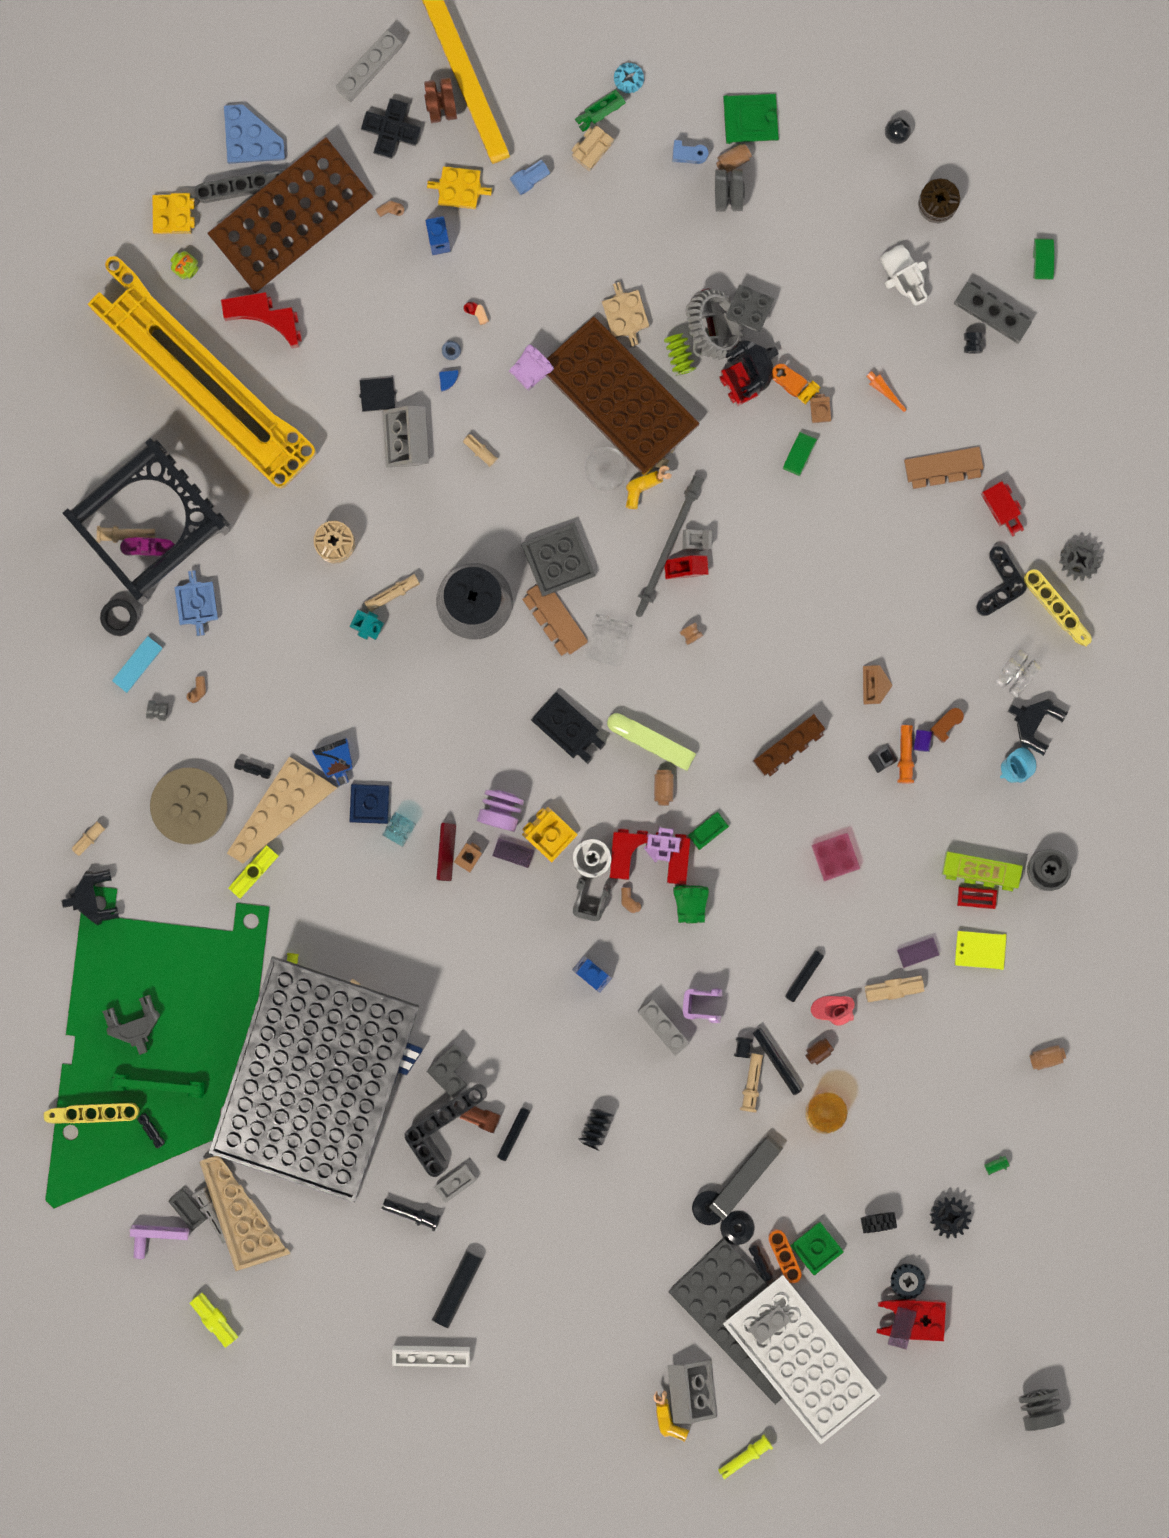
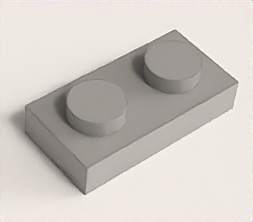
M464 1165L434 1188L446 1203L477 1180L469 1168Z
M778 1305L748 1329L758 1343L762 1344L791 1322V1320Z

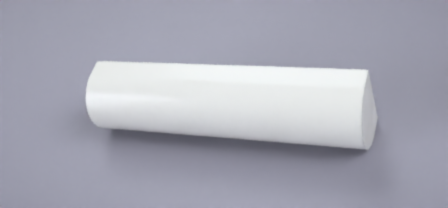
M393 1345L392 1366L470 1367V1347Z

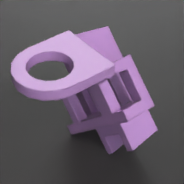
M659 827L658 835L647 834L648 841L644 849L655 863L658 860L669 863L671 852L680 853L681 838L673 837V828Z

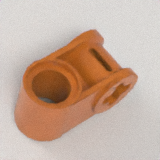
M777 364L772 370L773 381L794 397H797L808 383L804 377L794 372L785 364ZM782 369L784 376L777 377L778 372L776 370Z

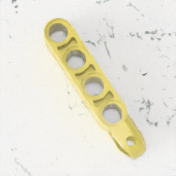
M1035 569L1028 571L1023 578L1026 587L1064 631L1068 632L1076 643L1087 647L1092 642V637L1079 621L1077 615L1041 572ZM1030 574L1037 576L1038 581L1036 584L1029 582L1028 576ZM1042 589L1049 590V598L1045 599L1041 596L1040 592ZM1055 603L1062 606L1061 613L1054 612L1053 605ZM1067 618L1074 620L1075 625L1073 628L1066 626L1065 620Z
M135 1103L72 1105L64 1108L50 1109L43 1112L44 1121L51 1124L131 1121L139 1116L140 1110ZM128 1106L133 1107L135 1110L133 1117H128L125 1113ZM109 1107L114 1108L116 1111L113 1118H109L106 1115V1110ZM89 1108H93L96 1111L94 1119H90L87 1116ZM70 1109H74L77 1112V1117L74 1120L68 1117Z

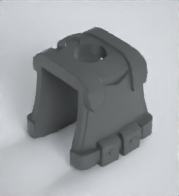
M579 878L576 886L578 893L573 906V914L576 917L590 921H599L604 911L605 899L610 895L611 886L604 884L598 912L579 908L586 879Z

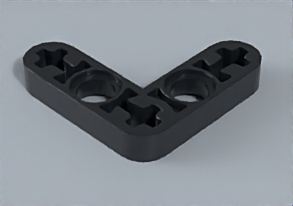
M1000 546L993 547L990 550L989 559L1005 585L976 604V611L981 616L992 614L1022 596L1026 591L1024 580L1006 550ZM995 550L997 552H1002V555L1000 556L1002 561H1004L1005 559H1007L1008 561L1007 563H1004L1002 566H1000V568L997 566V564L1001 563L999 559L993 558ZM1005 566L1011 567L1013 570L1012 576H1004L1002 569ZM1014 583H1016L1017 585L1021 584V593L1015 591L1011 594L1013 598H1010V595L1008 591L1005 590V588L1008 587V590L1010 591L1015 587ZM1002 592L1006 595L1004 603L996 601L997 593ZM992 597V601L997 607L994 608L991 605L988 607L989 612L981 611V603L988 604L991 602L988 598Z

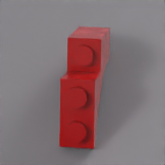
M266 292L221 300L225 321L238 319L259 321L277 330L288 341L291 348H298L299 342H302L300 330H296L295 323H299L297 312H293L292 307L270 311V308H273L272 298L268 297Z

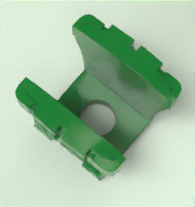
M700 885L673 887V894L677 904L678 923H705V908L709 896L708 887Z

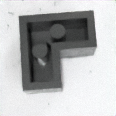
M454 1044L426 1072L454 1099L467 1086L455 1070L468 1057Z

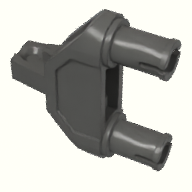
M151 995L139 998L144 1012L143 1018L123 1025L119 1024L114 1008L102 1011L108 1026L106 1028L107 1034L131 1043L132 1047L136 1046L139 1055L148 1052L145 1042L149 1041L148 1036L160 1018L159 1012L155 1011Z

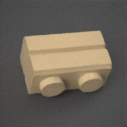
M597 125L593 129L590 127L584 134V141L582 143L577 142L571 150L574 152L572 158L589 172L614 143V139Z

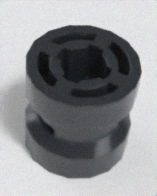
M964 333V340L966 341L964 353H983V346L980 342L983 339V333Z

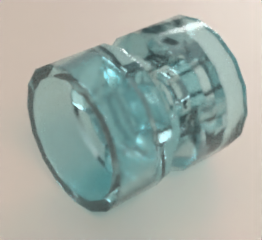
M395 812L390 820L391 825L386 826L382 835L403 847L408 840L407 834L412 833L416 823ZM400 825H402L401 831L397 830Z

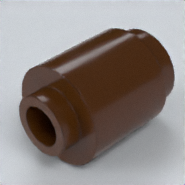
M824 1038L807 1048L805 1056L811 1064L815 1063L818 1065L832 1055L831 1052L834 1049L828 1040Z

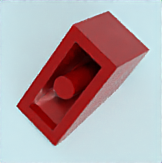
M691 555L668 559L664 566L665 579L709 575L707 556Z

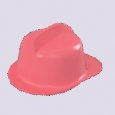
M824 996L813 1002L811 1013L816 1019L829 1020L832 1024L841 1026L854 1020L853 1009L855 1003L852 998L847 996Z

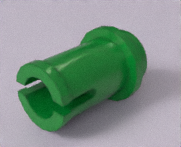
M999 1156V1159L984 1164L988 1175L1002 1169L1007 1170V1167H1010L1006 1156Z

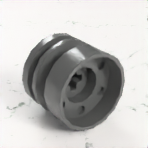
M1038 1389L1018 1397L1020 1403H1028L1021 1406V1410L1030 1411V1414L1023 1417L1026 1431L1047 1429L1065 1423L1063 1410L1053 1409V1406L1061 1403L1060 1399H1051L1059 1395L1058 1389Z

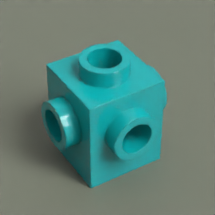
M357 610L349 627L358 631L357 635L365 640L368 637L376 640L384 623L378 620V615L370 611L367 614Z

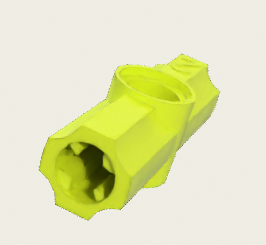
M266 845L228 889L241 899L279 856ZM251 867H257L259 871L258 875L254 878L250 877L248 873Z
M203 1292L190 1302V1305L202 1318L201 1321L205 1327L215 1334L225 1348L238 1338V1335L226 1322L227 1319L223 1313L213 1306Z

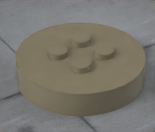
M180 768L166 774L157 783L151 795L150 812L155 826L166 838L180 844L193 845L205 842L219 832L227 817L228 800L223 786L214 776L197 768Z

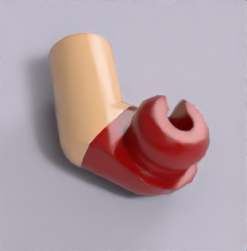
M468 302L464 305V312L477 316L480 325L489 322L482 305L474 302Z

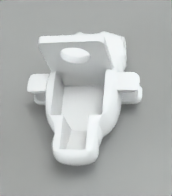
M903 245L895 246L892 250L886 251L880 257L884 269L891 278L885 282L886 287L889 289L895 286L915 306L924 303L928 298L927 293L924 291V278L921 273L922 270L927 268L925 262H914L910 253Z

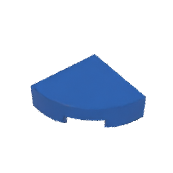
M458 370L439 372L441 392L449 390L455 384L458 378Z

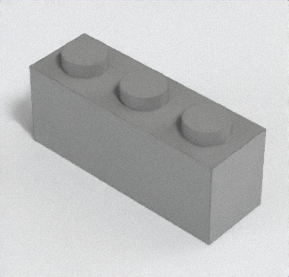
M653 1000L649 1001L638 1011L675 1056L690 1044Z

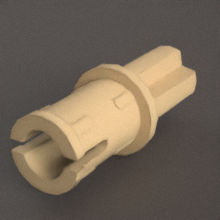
M471 434L467 435L463 440V443L475 453V456L480 457L489 467L498 459L485 448V444L482 445Z
M96 821L72 847L73 852L80 856L91 844H94L97 837L106 829Z

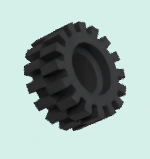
M895 1212L861 1217L863 1233H875L897 1228Z

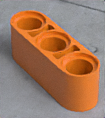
M774 1229L768 1235L771 1248L784 1277L789 1283H797L802 1275L785 1234L779 1229ZM776 1233L782 1235V1241L778 1244L772 1242V1236ZM783 1251L789 1252V1260L781 1261L779 1258L780 1253ZM790 1269L797 1270L798 1275L795 1279L787 1277V1272Z

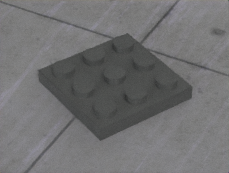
M575 523L521 543L542 597L596 576Z

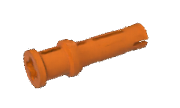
M901 725L900 761L897 764V767H899L897 783L912 784L914 783L912 779L913 767H915L914 762H912L913 726Z

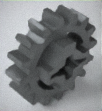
M1078 539L1076 545L1071 541L1069 543L1070 548L1066 546L1063 548L1066 553L1060 554V557L1064 558L1059 562V564H1064L1061 571L1067 570L1066 577L1073 575V581L1080 577L1081 581H1084V576L1091 579L1090 573L1097 574L1095 567H1101L1097 563V561L1101 560V557L1096 556L1099 549L1093 550L1094 544L1088 546V540L1081 544L1080 539ZM1078 548H1084L1089 552H1081ZM1071 552L1073 557L1071 562L1068 563V556ZM1078 556L1079 558H1084V561L1082 562L1083 565L1081 563H1076ZM1092 558L1093 563L1091 568L1089 569L1088 563L1089 560ZM1073 568L1080 569V571H1081L1082 573H1077V572L1073 571L1072 569H1073Z

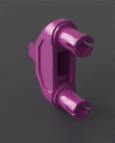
M126 538L120 544V551L125 556H162L175 544L171 540L162 538Z

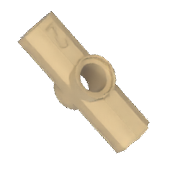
M921 975L905 979L897 978L884 981V983L864 986L867 1002L884 999L892 1000L909 994L925 992Z

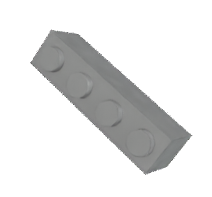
M386 30L336 85L337 91L351 103L402 48L401 42Z

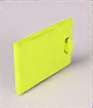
M957 931L954 965L1004 970L1007 935Z

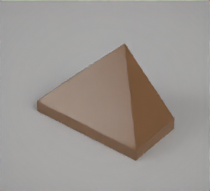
M880 665L863 666V704H881L893 685Z

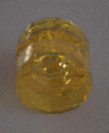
M828 1092L818 1094L811 1099L805 1111L806 1121L810 1128L821 1134L834 1133L840 1129L847 1120L848 1114L843 1099L834 1093ZM825 1108L826 1111H830L829 1119L821 1116V1113H823L822 1109Z

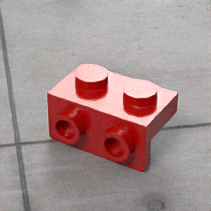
M741 362L721 370L719 379L724 387H728L730 391L728 397L732 404L736 403L738 407L758 397L757 392L749 398H746L743 395L744 392H741V388L751 382Z

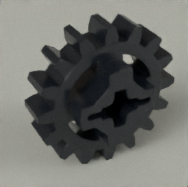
M944 1197L943 1203L939 1200L937 1201L938 1207L932 1206L935 1212L929 1214L934 1217L930 1223L936 1225L933 1228L934 1231L940 1230V1236L946 1233L947 1239H949L950 1234L957 1238V1233L964 1235L963 1228L969 1229L966 1223L972 1221L967 1218L971 1212L966 1211L967 1204L961 1205L963 1200L959 1199L955 1202V1197H952L951 1201ZM951 1205L959 1207L961 1211L955 1212ZM944 1207L945 1211L941 1216H938L939 1211ZM948 1213L956 1215L951 1223L949 1220H945L948 1217ZM963 1219L962 1224L957 1228L958 1221ZM940 1224H947L950 1230L943 1229Z

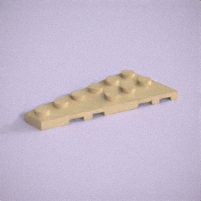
M289 757L227 854L244 864L334 792L337 787Z
M214 1156L201 1160L199 1163L235 1272L291 1254L283 1246L278 1235L270 1228L267 1220L253 1201L248 1198L243 1187L232 1176V1172L221 1157Z

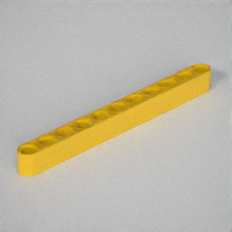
M422 0L491 163L495 164L509 158L508 149L444 0Z

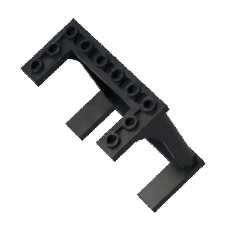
M151 438L145 442L146 446L74 508L71 510L67 508L62 513L142 605L149 601L144 594L202 544L219 533H223L225 536L230 532L228 521L220 512L216 514L212 510L214 505L208 498L204 500L199 495L202 491L195 483L191 485L187 481L189 476L183 469L178 470L174 466L177 463L170 454L166 456L167 450L157 439L153 441ZM157 462L161 465V472L158 476H153L151 467ZM147 466V475H141L140 472L145 471L143 468ZM166 468L168 469V470H167V475H168V476L171 475V478H170L169 480H166V479H164V477H163L164 474H165ZM141 480L158 481L172 488L180 497L185 509V527L177 543L137 578L131 581L90 534L83 522L129 484ZM179 487L183 488L181 493L178 492ZM190 501H193L192 504L194 506H199L200 508L196 507L190 509L188 503ZM194 512H200L204 515V519L200 522H194L190 519V515ZM190 525L199 527L196 530L194 528L192 532L189 531Z

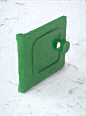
M776 94L723 96L726 144L779 140Z

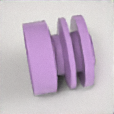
M485 790L484 794L491 796L492 800H482L483 803L490 807L489 809H480L477 821L515 832L518 819L512 817L511 813H520L521 809L513 806L514 803L523 805L524 800L508 792Z

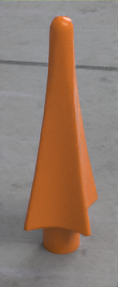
M871 371L866 376L871 381L869 385L905 412L906 408L893 394L880 374L876 376Z

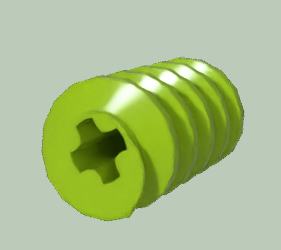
M684 333L672 335L664 339V343H670L666 346V350L671 351L668 357L674 358L670 361V365H676L672 368V372L678 373L675 376L687 374L696 369V367H690L694 360L688 359L692 352H686L690 345H684V342L688 340V337H682Z

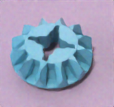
M626 62L619 65L616 69L614 83L620 91L634 93L644 83L643 71L635 63ZM624 72L628 73L629 75L635 73L632 77L634 84L629 80L623 82L626 78Z

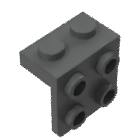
M739 284L727 311L726 318L756 332H760L771 310L774 298Z

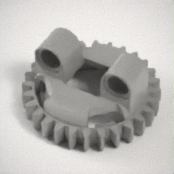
M708 289L695 294V297L691 299L692 302L687 304L685 313L689 321L690 335L693 337L694 354L698 357L712 356V359L718 358L720 360L726 358V354L736 348L738 342L741 341L740 338L744 336L741 333L744 328L740 324L726 318L727 312L721 314L713 303L718 301L724 311H728L732 302L729 301V295L725 296V293L720 292L718 289ZM713 317L716 336L707 335L702 319ZM730 337L727 343L729 346L722 347L725 338Z

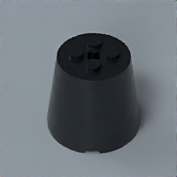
M480 563L464 564L450 571L442 580L436 596L437 611L443 624L455 635L472 640L487 638L497 633L506 624L513 605L512 592L503 575L496 569ZM474 592V594H478L476 601L468 600L470 597L469 593Z

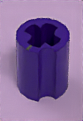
M916 730L914 750L930 752L932 732Z

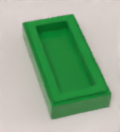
M716 812L687 836L698 850H701L726 830L729 825Z

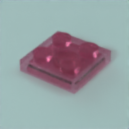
M848 833L811 845L823 881L860 869Z

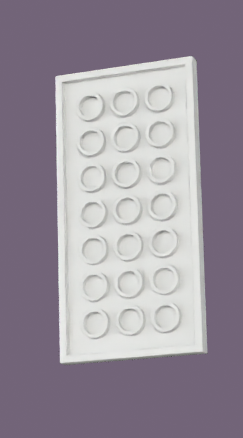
M783 1274L723 1322V1325L820 1444L824 1443L881 1396ZM779 1305L791 1322L762 1344H759L748 1328Z

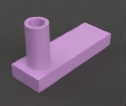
M132 1225L130 1237H134V1258H145L146 1238L188 1240L190 1228Z

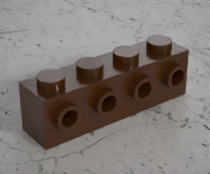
M813 714L752 762L763 776L768 774L771 777L779 770L777 766L781 763L786 765L794 759L792 756L797 751L802 753L809 747L807 743L812 739L816 742L823 737L825 727Z

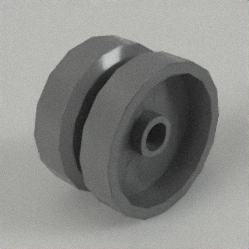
M715 169L716 212H725L729 199L733 212L743 211V199L745 198L743 170L732 169L730 181H728L725 169Z
M1046 849L1038 851L1031 857L1027 865L1029 881L1034 887L1042 891L1058 890L1065 886L1071 877L1072 868L1070 861L1059 850ZM1051 867L1052 872L1046 873L1045 869Z

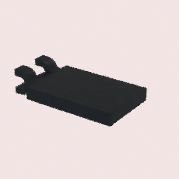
M557 692L531 719L537 727L573 759L578 755L587 764L593 758L585 750L592 743L600 750L606 745L596 736L599 730Z

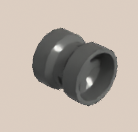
M149 700L146 718L153 719L156 717L160 721H166L169 703L161 702L157 704L156 701Z

